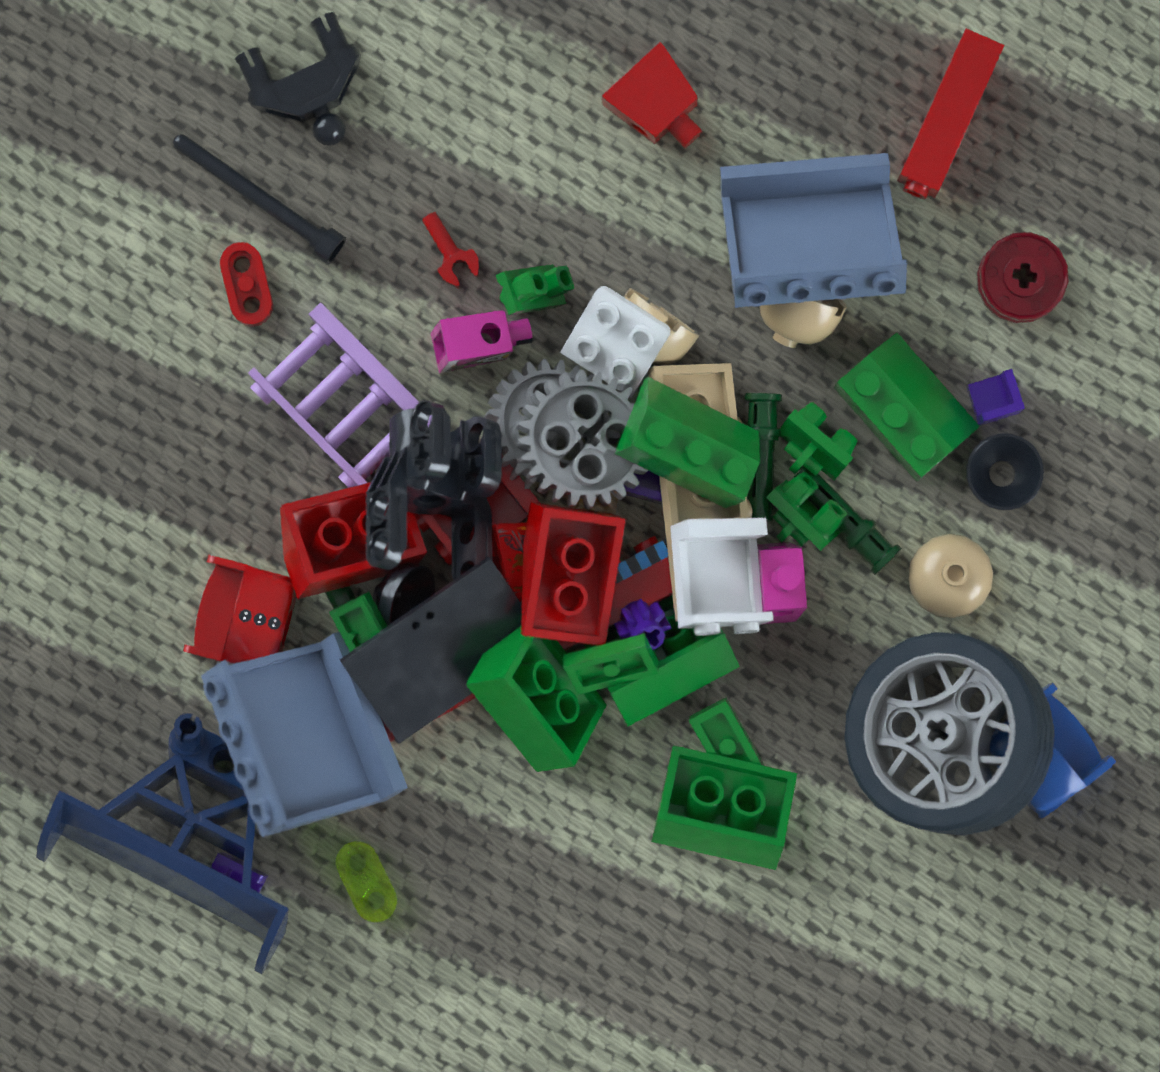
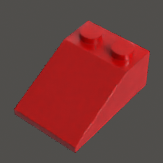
M530 502L523 545L521 635L592 645L606 644L626 519L612 513Z

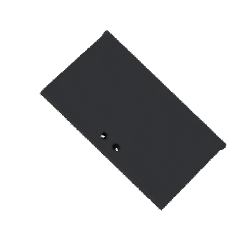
M488 556L340 659V662L392 732L395 741L400 744L472 694L466 685L482 655L521 626L522 604Z

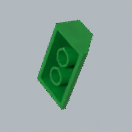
M897 332L867 355L834 386L839 395L916 482L980 427Z
M646 377L615 454L724 508H729L745 501L760 463L759 431L650 377Z
M673 595L658 602L671 625V629L664 631V643L653 650L659 662V674L607 687L627 726L638 722L740 667L721 627V633L711 635H695L694 628H679L678 621H675ZM614 626L608 629L606 644L621 640ZM583 643V645H584V647H585L586 649H587V648H591V647H595V646H599V645H592V644H585V643Z
M520 626L482 655L466 685L536 772L575 767L607 704L596 690L580 695L577 694L563 667V655L567 653L557 640L521 635Z
M673 745L651 842L776 870L784 849L797 773Z

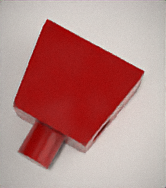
M661 42L602 95V105L653 144H656L670 132L684 148H687L703 132L687 115L697 106L698 97Z

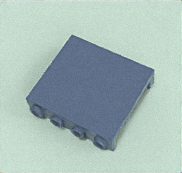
M888 153L720 167L721 201L735 308L906 293L907 261L906 259L902 260L889 184L890 162Z
M340 632L331 634L319 643L228 665L227 660L221 661L201 675L205 695L214 709L219 723L220 735L228 746L234 762L235 775L243 786L250 805L251 817L257 824L261 837L381 803L408 788L381 717L340 662L341 658L350 653Z

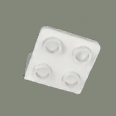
M601 286L594 293L560 353L593 374H596L598 371L601 372L602 379L607 383L614 377L618 378L616 389L622 392L631 387L632 392L629 397L632 398L643 384L644 379L648 377V370L668 339L670 328L667 324L656 319L650 313L609 287Z

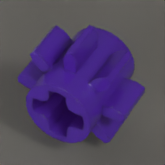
M642 599L631 602L622 608L620 614L621 621L614 624L621 640L645 634L652 650H655L664 643V631L671 629V625L666 619L659 603L656 601L649 606Z

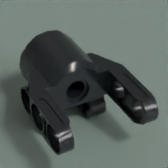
M422 400L415 408L398 412L390 418L389 457L383 458L366 492V557L369 565L384 570H392L397 566L403 552L407 548V512L426 515L441 514L451 517L453 580L488 556L493 561L492 510L487 497L496 492L502 475L501 429L497 422L474 416L466 421L461 420L460 427L451 432V417L445 407L429 400ZM431 414H432L431 421H430V424H429V426H428V420H429V417H430ZM483 431L482 438L479 442L481 432ZM474 527V535L472 540L470 541V534ZM388 544V549L385 555V547Z

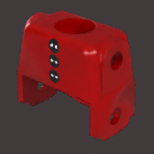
M208 555L207 563L216 565L207 582L199 605L195 625L194 646L185 644L183 652L217 661L227 660L231 664L283 652L297 599L290 577L258 569L244 563Z

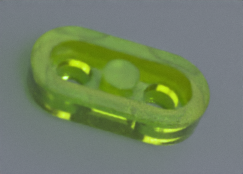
M353 841L344 845L337 854L336 869L356 911L363 919L370 922H381L388 919L397 908L398 896L376 850L370 844L363 841ZM361 854L364 856L366 865L362 870H355L351 867L350 859L353 855ZM379 892L384 896L385 902L381 908L376 909L369 904V896L372 893Z

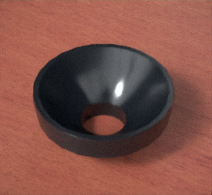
M1000 433L982 440L973 449L966 465V478L971 492L982 504L996 510L1009 511L1022 507L1036 496L1044 478V467L1037 449L1029 441L1014 434ZM1006 462L1011 465L1014 470V480L1010 485L1000 487L991 481L989 472L993 464Z
M413 563L403 564L391 573L385 574L381 583L375 587L373 600L387 626L435 594L434 575L428 567Z

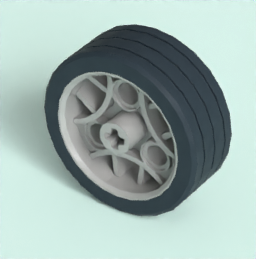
M933 632L908 638L889 648L867 668L854 688L846 712L844 740L848 762L857 783L877 808L894 820L921 830L938 834L968 835L988 831L1012 819L1031 802L1044 782L1051 763L1055 730L1050 704L1038 680L1022 662L987 642L960 633ZM951 668H966L962 676L956 680ZM938 671L947 690L927 699L923 678ZM910 690L912 701L903 700ZM982 691L985 696V704L981 710L973 713L969 706L970 698L975 692ZM1006 711L1010 726L999 722ZM912 715L916 721L915 731L912 735L904 737L901 725L906 717ZM995 728L1009 733V745L1005 757L989 756L990 742ZM892 749H902L894 761ZM915 758H917L928 769L930 774L912 789L903 779V776ZM967 764L970 769V778L966 784L958 786L955 781V772L959 766ZM990 765H999V769L992 777ZM936 787L939 792L940 803L925 799Z

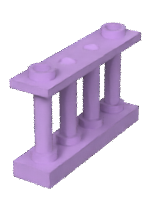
M320 302L309 313V316L315 322L310 328L312 333L266 378L255 368H252L248 374L256 382L250 388L266 405L274 400L343 470L338 478L349 488L367 483L365 479L380 466L383 458L389 457V433L354 468L336 449L382 404L387 406L393 401L404 411L415 408L419 401ZM334 341L344 352L339 358L342 362L294 408L277 390L324 344L328 347ZM363 371L374 382L369 387L371 392L323 438L306 420L353 374L358 376ZM432 415L429 417L428 426L430 424Z

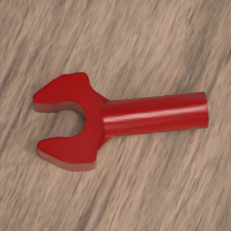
M436 212L424 217L422 222L443 255L442 266L438 268V273L442 280L455 288H460L458 278L453 273L454 265L459 262L466 263L473 276L478 277L479 259L473 249L465 251L457 248Z

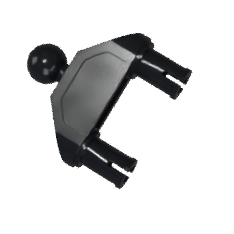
M335 12L324 14L330 28L329 32L326 30L320 16L311 22V26L314 28L326 53L324 59L285 78L273 80L259 47L248 50L254 62V67L250 66L244 52L235 58L250 88L248 101L251 107L264 113L302 123L315 118L312 129L313 135L319 143L327 146L339 143L345 135L346 127L344 121L340 116L330 113L329 110L341 105L361 59L358 48L348 43Z

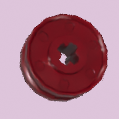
M1032 232L1012 233L998 240L982 257L976 274L977 291L985 307L996 317L1012 323H1029L1046 316L1063 299L1069 283L1068 265L1061 250L1048 238ZM1020 268L1026 269V276L1032 278V282H1028L1024 288L1019 287V280L1012 277V274H1016Z

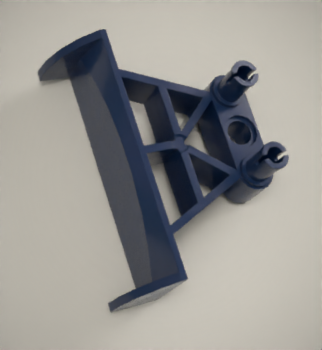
M182 714L176 719L174 729L171 731L168 739L169 760L99 810L62 791L58 792L40 835L37 846V859L45 862L61 835L264 939L254 971L260 974L264 973L286 933L289 908L250 888L255 822L251 817L248 799L242 784L235 775V770L230 773H221L214 767L220 761H230L234 764L228 746L222 737L204 729L199 717L196 716L195 720L192 721L193 714ZM186 775L233 798V800L194 814ZM175 779L181 806L156 794V792ZM138 806L181 828L171 847L120 822L118 819ZM247 816L246 839L220 827ZM195 835L243 860L242 884L183 854L193 836Z

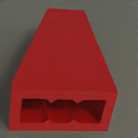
M965 28L897 182L904 184L903 191L909 195L923 200L928 195L934 198L937 196L1002 53L1004 44Z

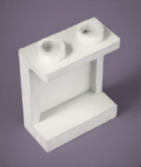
M766 518L687 519L670 526L679 628H694L695 635H711L721 633L720 627H734V634L759 632V625L773 621V612H763L757 539L768 535Z

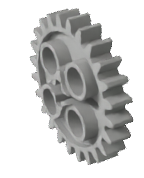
M543 359L539 363L537 371L530 362H527L521 369L522 374L516 369L512 370L507 376L508 381L502 380L495 388L499 394H493L488 400V404L494 409L488 410L484 418L493 420L500 426L501 452L504 456L502 458V467L510 464L514 468L510 475L511 480L516 479L521 474L526 477L533 468L531 463L521 464L518 462L527 453V448L515 446V442L521 438L516 425L519 421L530 420L528 417L520 415L519 410H522L526 404L536 406L531 399V395L536 390L547 395L544 384L549 379L560 387L559 377L565 373L563 360H560L554 369L551 370L547 359ZM576 365L570 373L566 372L572 382H575L580 366ZM589 375L587 381H591L594 375ZM575 401L574 411L581 413L586 420L591 419L592 411L590 406L584 401ZM604 412L592 427L581 436V438L586 440V444L580 439L569 451L572 460L588 445L589 440L609 420L608 412ZM610 429L606 430V441L611 446V444H615L621 438V434ZM552 431L546 433V442L550 448L557 450V447L564 448V439L560 434ZM562 459L559 465L562 468H566L571 461ZM580 460L578 462V471L581 476L586 479H595V466L587 460ZM539 476L532 479L526 478L525 488L529 489L535 481L541 483L542 479ZM549 486L546 490L542 491L541 494H546V492L551 487Z
M580 370L576 374L575 382H572L570 376L565 372L559 377L560 387L549 379L544 384L547 395L536 390L531 395V399L536 406L526 404L522 408L521 412L530 420L519 421L516 425V429L526 433V436L519 438L515 442V446L527 448V453L518 462L521 464H532L533 468L528 472L526 478L532 479L539 476L542 479L537 489L539 493L546 490L549 486L554 489L552 502L555 503L564 494L568 496V508L572 509L579 501V498H582L586 510H590L594 506L595 497H597L601 505L606 507L611 503L610 492L617 499L621 500L626 496L623 484L632 489L639 484L638 479L633 473L644 475L648 471L616 455L615 451L617 448L610 446L606 441V430L612 429L618 431L621 435L623 434L635 402L631 404L627 400L632 392L631 387L621 393L616 391L618 378L614 377L607 385L602 384L601 372L598 371L591 381H587L584 370ZM575 401H584L590 406L592 411L591 419H581L576 415L573 408ZM604 412H608L610 414L609 420L589 440L588 445L573 458L566 468L560 467V461L576 445L581 436L592 427ZM547 432H557L563 437L565 443L563 450L558 451L549 447L546 442ZM580 460H587L595 466V479H586L581 476L578 471V462Z

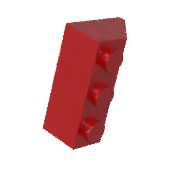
M371 482L281 505L280 516L284 562L297 600L384 577L385 574L391 573L406 563L419 564L427 554V550L414 513L407 512V548L403 552L401 560L392 570H384L369 565L366 557V492ZM388 544L385 547V555L388 549Z

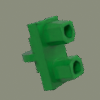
M554 264L509 270L495 275L497 282L503 287L500 301L507 309L508 315L560 307L567 304L564 294L574 289V283L569 268L566 265L554 267Z
M810 402L799 412L794 409L779 428L781 430V437L788 442L783 450L796 460L788 470L795 475L804 466L814 476L823 471L835 481L853 459L851 454L858 440L846 429L840 428L831 439L818 429L827 416L814 402Z
M804 471L790 481L786 479L766 498L779 510L772 518L783 528L776 536V539L781 544L791 536L801 547L810 540L821 551L841 533L838 528L847 516V512L833 500H829L818 511L807 499L819 487L816 481Z

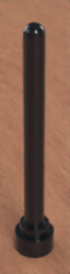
M179 134L174 138L173 146L175 149L310 242L309 248L314 250L313 255L325 264L329 265L344 246L346 237L335 229L317 228L186 135Z

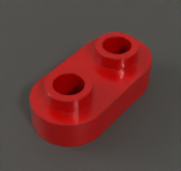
M237 242L231 244L223 251L220 258V269L231 312L241 324L251 327L259 326L265 323L273 312V300L263 259L258 250L248 243ZM241 258H246L250 261L249 269L243 273L237 272L235 270V263ZM252 298L259 300L260 307L256 312L249 313L245 310L247 300Z

